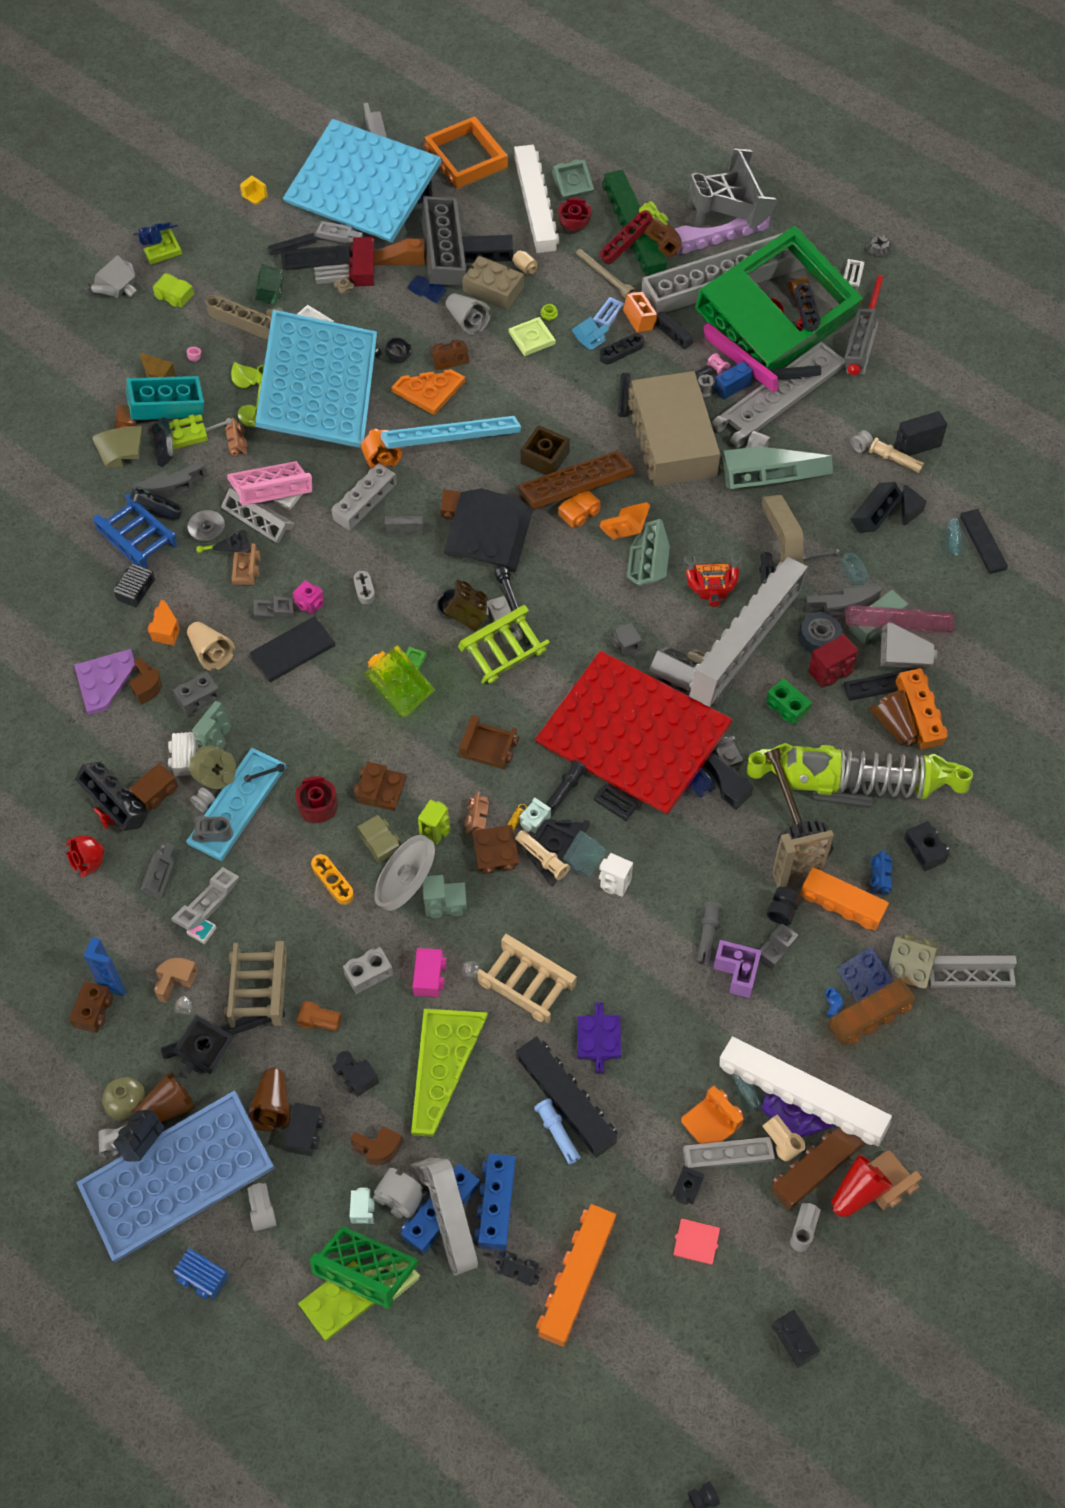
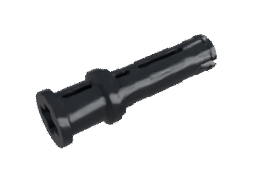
M572 761L571 768L562 775V782L546 803L551 808V816L554 815L569 791L578 785L580 777L586 774L587 768L581 762Z

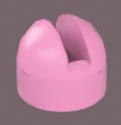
M197 347L188 348V360L191 362L200 360L201 350Z

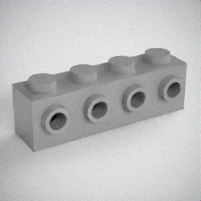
M379 463L374 468H371L368 474L359 480L356 486L351 491H348L339 503L333 506V521L351 531L397 485L396 474Z

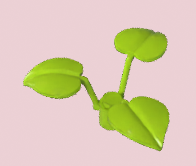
M234 362L231 378L236 386L248 388L251 385H256V383L259 384L256 407L245 405L238 411V418L243 425L255 427L264 365H260L255 369Z

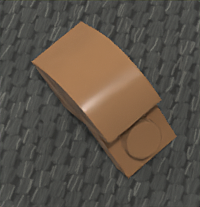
M172 958L164 961L156 970L159 980L155 986V993L158 1000L167 1003L175 984L191 988L198 972L196 963L183 958Z

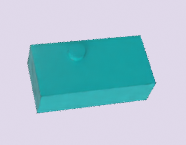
M198 376L127 378L126 380L127 403L130 418L133 420L160 419L161 417L166 419L188 418V415L192 414L194 416L199 414L203 416L204 401Z

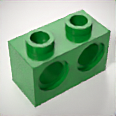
M784 678L767 692L765 701L770 709L776 710L786 722H790L793 725H796L810 712L812 702Z

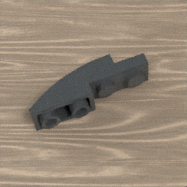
M200 461L170 476L167 475L166 471L156 474L147 480L133 485L132 488L142 487L164 498H168L193 490V483L206 478L207 474L204 464Z
M881 586L843 588L842 595L806 596L805 613L824 612L825 614L832 615V617L855 613L879 600Z

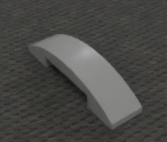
M222 867L210 879V885L188 907L184 905L172 917V921L188 931L203 923L221 905L238 882L239 876Z

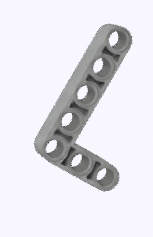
M431 1157L411 1164V1177L420 1185H427L429 1187L451 1271L456 1276L477 1268L478 1261L450 1161L448 1159Z

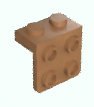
M891 1151L884 1152L869 1163L874 1167L877 1166L887 1176L893 1186L890 1191L875 1200L883 1211L890 1206L894 1208L903 1200L902 1197L907 1193L912 1195L920 1188L918 1185L922 1179L920 1174L915 1171L910 1175Z

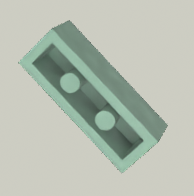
M891 590L851 619L849 631L863 644L869 641L872 642L879 636L882 628L887 623H894L897 620L901 621L907 614L908 603Z

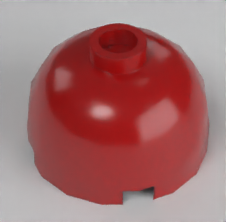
M81 835L66 841V847L69 846L70 849L69 852H66L67 858L75 872L77 869L80 870L82 873L80 877L88 876L101 867L104 847L96 839L88 835Z

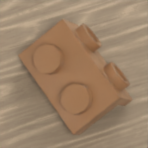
M256 544L251 545L250 553L234 552L233 585H255L256 577H259L257 562H260V551H257Z

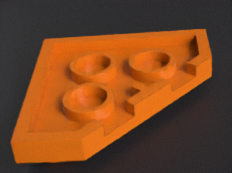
M449 369L444 370V373L438 374L428 372L419 374L420 376L416 377L402 376L391 389L394 394L435 415L466 381L463 375Z

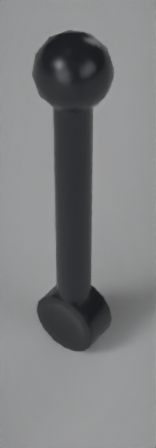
M280 763L275 768L254 775H245L244 780L251 782L252 779L276 771L283 772L285 770L284 764Z

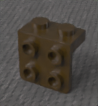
M457 579L455 582V595L444 608V613L476 631L488 616L487 595L482 591L473 589L468 582Z

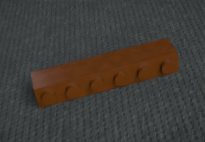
M836 1125L837 1129L833 1133L829 1131L820 1139L822 1143L817 1147L811 1146L804 1153L806 1157L801 1161L795 1160L788 1167L790 1171L785 1175L779 1174L772 1181L774 1185L771 1192L791 1211L866 1143L854 1134L845 1133L841 1127Z

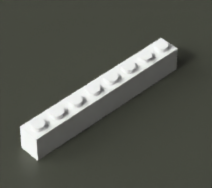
M534 145L514 147L515 163L536 253L556 251V244H559L558 233L555 234L556 223L555 221L552 222L553 211L552 209L549 210L550 199L546 197L548 196L547 186L543 185L545 184L544 174H541V163H538L539 153L535 151Z
M733 1036L720 1056V1067L726 1073L735 1074L746 1083L755 1084L761 1087L764 1092L768 1094L773 1093L781 1097L784 1102L788 1104L793 1103L808 1114L813 1113L821 1117L827 1124H835L841 1127L845 1133L854 1134L869 1145L874 1144L879 1147L890 1126L892 1115Z

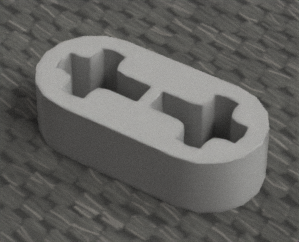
M366 571L355 573L354 585L359 602L362 604L372 603L375 599V594L369 573ZM360 578L364 579L365 584H361ZM367 590L369 597H365L363 591Z

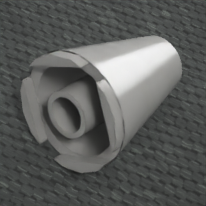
M456 293L451 294L446 300V307L467 334L474 335V332L477 330L481 332L488 325L490 308L486 303Z

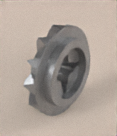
M877 234L875 237L870 236L866 240L865 248L871 255L883 257L892 251L893 243L890 242V238H885L884 235L880 237Z

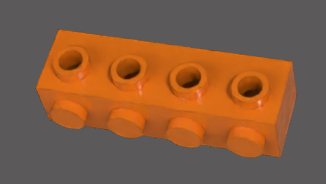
M922 668L899 673L895 682L899 692L903 690L906 694L919 735L916 739L920 750L943 745L948 737L946 727L942 725L941 712L935 706L934 694L929 690L927 675L923 673Z
M812 867L800 893L806 901L815 902L827 911H834L842 915L846 920H853L861 924L865 929H872L874 931L877 930L889 902L814 867Z

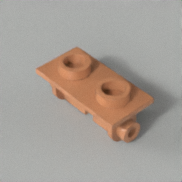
M232 418L233 424H228L225 429L227 440L229 441V452L232 456H237L240 452L247 455L246 447L248 445L244 438L245 429L241 423Z
M480 792L470 797L467 809H469V814L464 822L466 827L465 835L474 830L485 829L487 818L480 817V815H487L489 801L484 796L479 798Z

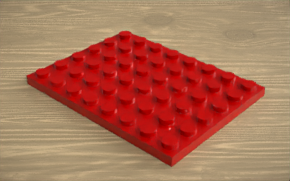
M600 650L535 738V742L570 762L573 760L581 762L585 765L588 772L668 815L733 722L732 718Z

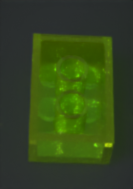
M398 645L388 650L363 673L401 718L409 715L435 691L433 686Z

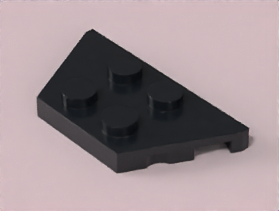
M545 819L534 839L547 851L555 853L557 858L566 864L589 828L590 821L571 822V820L557 821L555 819ZM527 850L526 855L550 886L554 887L557 882L555 875L549 869L543 868L542 862Z

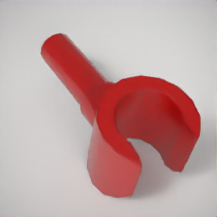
M98 807L94 808V811L100 816L104 829H108L107 825L110 823L116 824L108 814L103 813Z

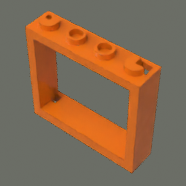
M476 116L424 137L425 144L423 147L426 149V152L441 158L440 171L447 176L449 183H452L456 189L508 168L507 154ZM472 132L492 158L457 172L438 146Z

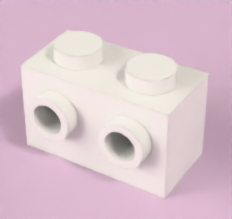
M610 853L607 859H603L599 868L601 870L599 875L601 880L600 887L609 894L615 893L623 897L632 879L633 862Z

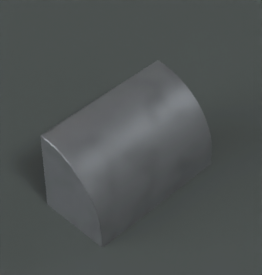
M386 516V537L423 536V516Z

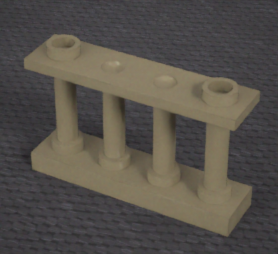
M276 941L275 950L271 952L241 953L238 943L233 944V951L229 953V962L232 964L228 1006L224 1008L225 1020L228 1019L231 1028H235L236 1017L268 1016V1018H271L273 1026H282L287 950L284 941ZM270 960L274 962V968H270V970L240 971L241 962ZM270 979L273 981L272 986H269L267 989L238 990L239 980ZM269 997L271 999V1005L267 1007L237 1008V998Z

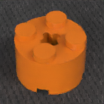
M373 429L362 441L360 447L370 468H374L378 463L384 467L388 465L393 467L401 460V448L387 449L381 439V432L389 430Z

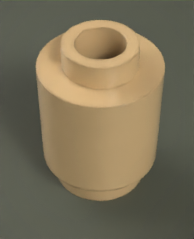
M518 251L513 256L514 265L526 275L533 274L536 271L537 261L525 251Z

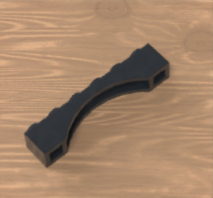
M711 753L703 765L716 780L721 798L737 810L752 795L753 785L747 778L740 776L734 767L725 764L719 755Z

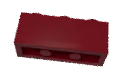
M353 237V245H350V254L353 255V257H350V267H352V270H349L350 280H353L354 286H374V237Z

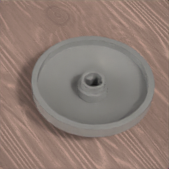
M424 835L413 836L393 853L376 883L374 899L378 906L387 911L395 910L405 904L416 893L425 880L434 859L435 846L429 838Z

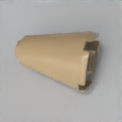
M194 622L188 627L187 636L203 668L212 671L211 669L213 668L218 670L231 661L233 658L232 651L233 648L235 650V646L228 637L201 622Z

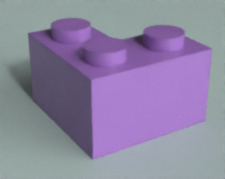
M720 940L713 969L733 974L729 993L750 998L761 950Z

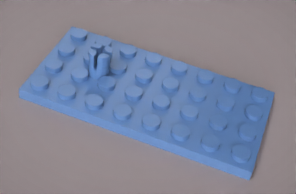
M232 1091L162 1132L141 1161L127 1162L121 1156L78 1181L77 1185L112 1261L116 1263L275 1169L239 1096L235 1091Z

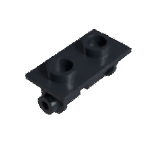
M510 1251L501 1252L497 1255V1258L501 1259V1261L497 1260L494 1269L498 1270L497 1273L513 1278L516 1270L519 1271L518 1281L530 1286L538 1284L540 1276L536 1274H540L543 1271V1268L538 1267V1262L526 1259V1261L517 1259L518 1255Z

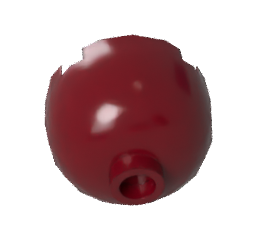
M569 198L567 202L559 205V222L568 231H581L588 226L592 210L590 204L588 206L584 199Z

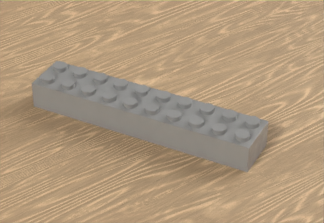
M781 234L642 278V292L656 313L660 311L667 313L695 304L698 299L697 293L702 287ZM787 248L748 276L755 283H759L805 267Z
M787 557L783 563L780 562L775 573L769 575L767 583L760 586L758 594L751 597L749 605L744 606L738 618L735 617L730 628L724 630L720 641H715L712 651L706 652L702 663H698L693 670L694 677L689 685L691 688L690 697L709 707L713 704L798 596L808 568L807 566L790 557Z

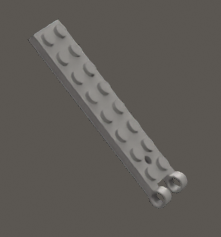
M823 342L818 343L786 368L820 365L822 369L820 376L778 379V390L774 393L762 384L723 414L717 416L711 423L712 428L719 433L729 423L738 430L731 437L730 443L736 448L741 447L753 431H759L846 366L845 359Z

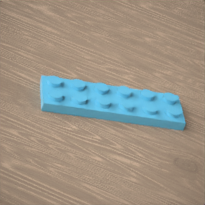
M251 748L236 769L234 781L222 789L204 815L206 817H226L233 829V837L226 842H197L192 839L191 834L186 841L187 845L222 862L283 772L276 771L254 778L251 782L244 780L245 775H254L275 768L280 763L284 764L286 769V764Z

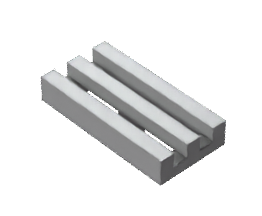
M348 264L314 267L316 284L333 283L344 277H348L350 281Z

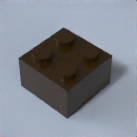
M538 425L521 449V464L546 475L556 472L570 452V438Z

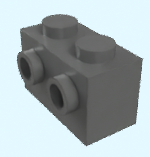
M208 672L197 675L194 679L185 684H180L173 690L176 701L187 716L221 698L219 688Z

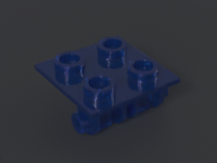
M171 222L159 223L152 227L139 228V232L133 233V235H138L142 245L160 244L162 241L160 231L179 225H172Z
M872 946L836 968L857 1004L881 989L883 991L890 988L889 984L894 982Z

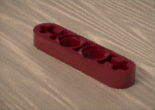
M644 210L636 215L601 250L600 258L604 263H613L645 232V228L653 220L649 211ZM636 228L635 233L629 234L632 229ZM624 240L621 246H617L619 241Z

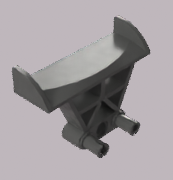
M734 149L728 173L711 176L692 173L686 206L688 209H696L697 212L693 222L696 226L704 225L706 213L710 210L744 219L747 221L750 229L762 224L771 215L776 206L777 199L763 196L748 166L753 155L752 150Z

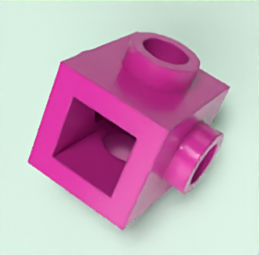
M306 580L293 592L294 602L302 611L313 614L323 606V591Z

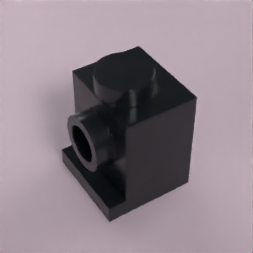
M683 1166L672 1196L676 1197V1201L681 1204L688 1205L690 1203L693 1205L705 1174ZM685 1183L690 1184V1185H692V1187H691V1188H686V1187L684 1186V1184H685Z

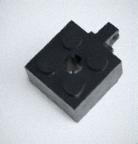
M196 1013L173 1049L174 1053L182 1057L180 1062L185 1064L179 1075L187 1079L192 1070L198 1071L199 1068L211 1074L234 1038V1035ZM199 1039H208L207 1044H210L208 1047H198L200 1046V1043H197Z

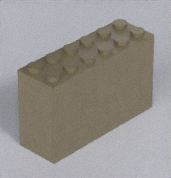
M695 371L632 380L631 388L628 390L630 397L628 408L629 411L633 412L632 422L637 426L635 429L636 437L641 440L639 442L640 451L645 454L643 456L644 465L649 468L647 470L648 479L652 480L653 486L717 477L720 452Z

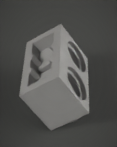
M381 947L370 949L358 959L353 958L343 966L344 974L355 994L393 976L392 966ZM375 962L382 963L378 967L372 966V964ZM358 971L363 973L362 975L357 977L353 976V974Z

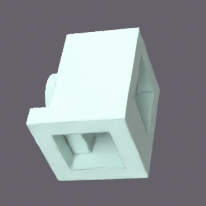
M534 798L532 803L520 815L522 828L536 834L545 819H550L551 808Z
M358 1188L357 1191H351V1223L374 1224L373 1213L370 1212H374L375 1201L370 1196L369 1188Z

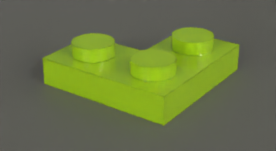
M170 227L154 232L158 244L144 248V253L150 265L182 255L181 248Z

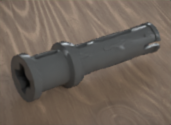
M711 901L704 903V918L700 922L703 930L696 962L701 965L703 957H705L704 965L710 964L714 932L719 927L718 915L722 910L721 904Z

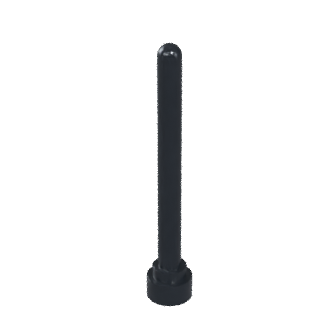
M499 567L494 572L497 581L502 583L511 609L514 611L519 606L509 582L510 571L508 567ZM521 629L524 643L530 645L531 642Z

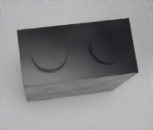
M937 411L900 422L894 449L912 456L941 447L947 428V422L941 412Z

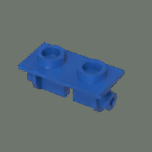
M882 850L871 859V894L881 891V894L888 895L892 890V877L885 874H892V859L890 855H885V850Z

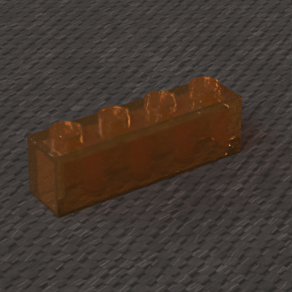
M899 978L833 1016L828 1026L842 1046L848 1043L853 1045L861 1039L860 1036L867 1033L870 1035L878 1029L880 1024L885 1023L887 1025L896 1018L897 1014H906L912 1010L916 997L904 981Z

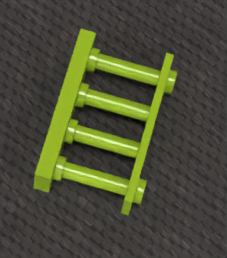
M525 604L460 641L458 646L462 653L467 650L471 652L486 674L481 680L482 684L487 682L492 684L499 679L498 676L535 654L540 656L547 651L546 648L550 643L548 639L540 643L525 621L529 611ZM512 624H519L533 645V648L526 652L523 651L509 630ZM498 632L503 633L518 657L508 662L493 639L494 635ZM483 641L489 645L502 665L493 671L477 648L478 644Z

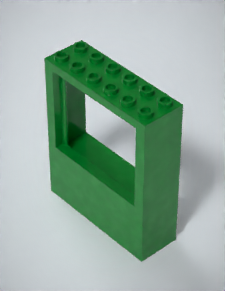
M794 225L702 287L695 309L709 324L770 370L785 367L855 318L863 298L850 285L849 281L843 278L837 268L832 266L827 258L816 249L815 245L804 236V233ZM787 248L839 303L835 308L820 317V325L814 332H809L805 329L799 331L748 276Z

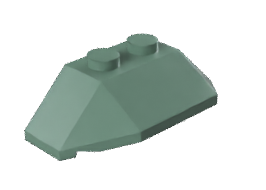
M661 519L644 523L643 530L637 535L630 547L627 578L638 586L656 582L667 575L670 545Z

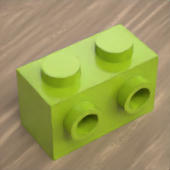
M430 799L418 817L419 834L429 838L435 845H438L442 837L448 835L451 828L449 826L448 808L445 804Z

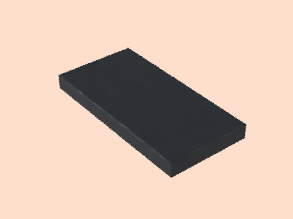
M314 616L249 653L268 681L272 682L336 645L329 633Z

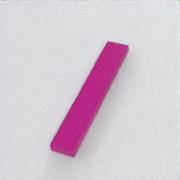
M707 323L704 326L705 338L735 363L739 364L744 361L753 370L752 376L773 393L778 390V377L711 324Z

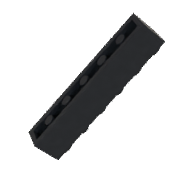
M536 1036L516 1050V1059L547 1098L552 1099V1104L594 1157H599L617 1143L618 1132L611 1123L607 1124L603 1119L604 1114L599 1107H594L590 1103L591 1099L587 1092L578 1088L574 1076L571 1073L567 1074L561 1060L557 1056L554 1058L550 1053L551 1050L544 1040L540 1041Z

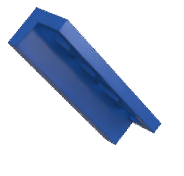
M92 937L84 958L97 984L109 987L113 994L125 996L126 989L101 940Z

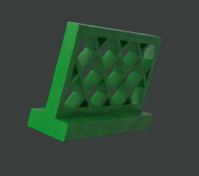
M341 1226L320 1254H313L310 1258L313 1275L389 1309L394 1303V1295L418 1265V1259ZM344 1235L352 1238V1242L339 1245V1241ZM368 1245L371 1247V1250L358 1253L357 1247ZM351 1248L355 1249L356 1254L342 1257L341 1251ZM339 1252L340 1258L332 1260L326 1258L330 1253ZM384 1253L390 1255V1259L377 1262L376 1255ZM373 1256L374 1263L361 1266L360 1259ZM355 1260L358 1262V1267L348 1268L344 1266V1263ZM405 1262L409 1264L404 1269L396 1270L395 1264ZM392 1265V1272L380 1274L379 1268ZM373 1269L377 1271L376 1276L367 1277L363 1275L365 1271ZM396 1279L392 1287L382 1283V1280Z

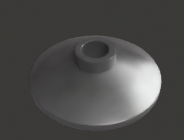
M204 510L194 514L188 522L190 535L199 541L214 540L225 529L223 517L211 510Z

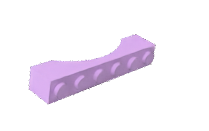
M770 216L753 229H750L747 221L741 218H736L730 223L712 228H697L686 225L675 228L682 240V247L676 254H686L710 245H717L720 242L764 231L769 228Z

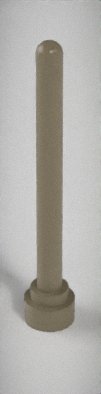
M581 249L576 251V254L620 289L621 295L625 299L627 294L636 293V289L633 286L623 284Z

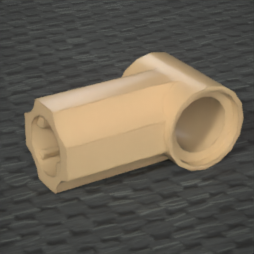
M778 1114L763 1125V1128L776 1143V1152L782 1160L788 1162L805 1149L803 1138L798 1134L791 1133Z

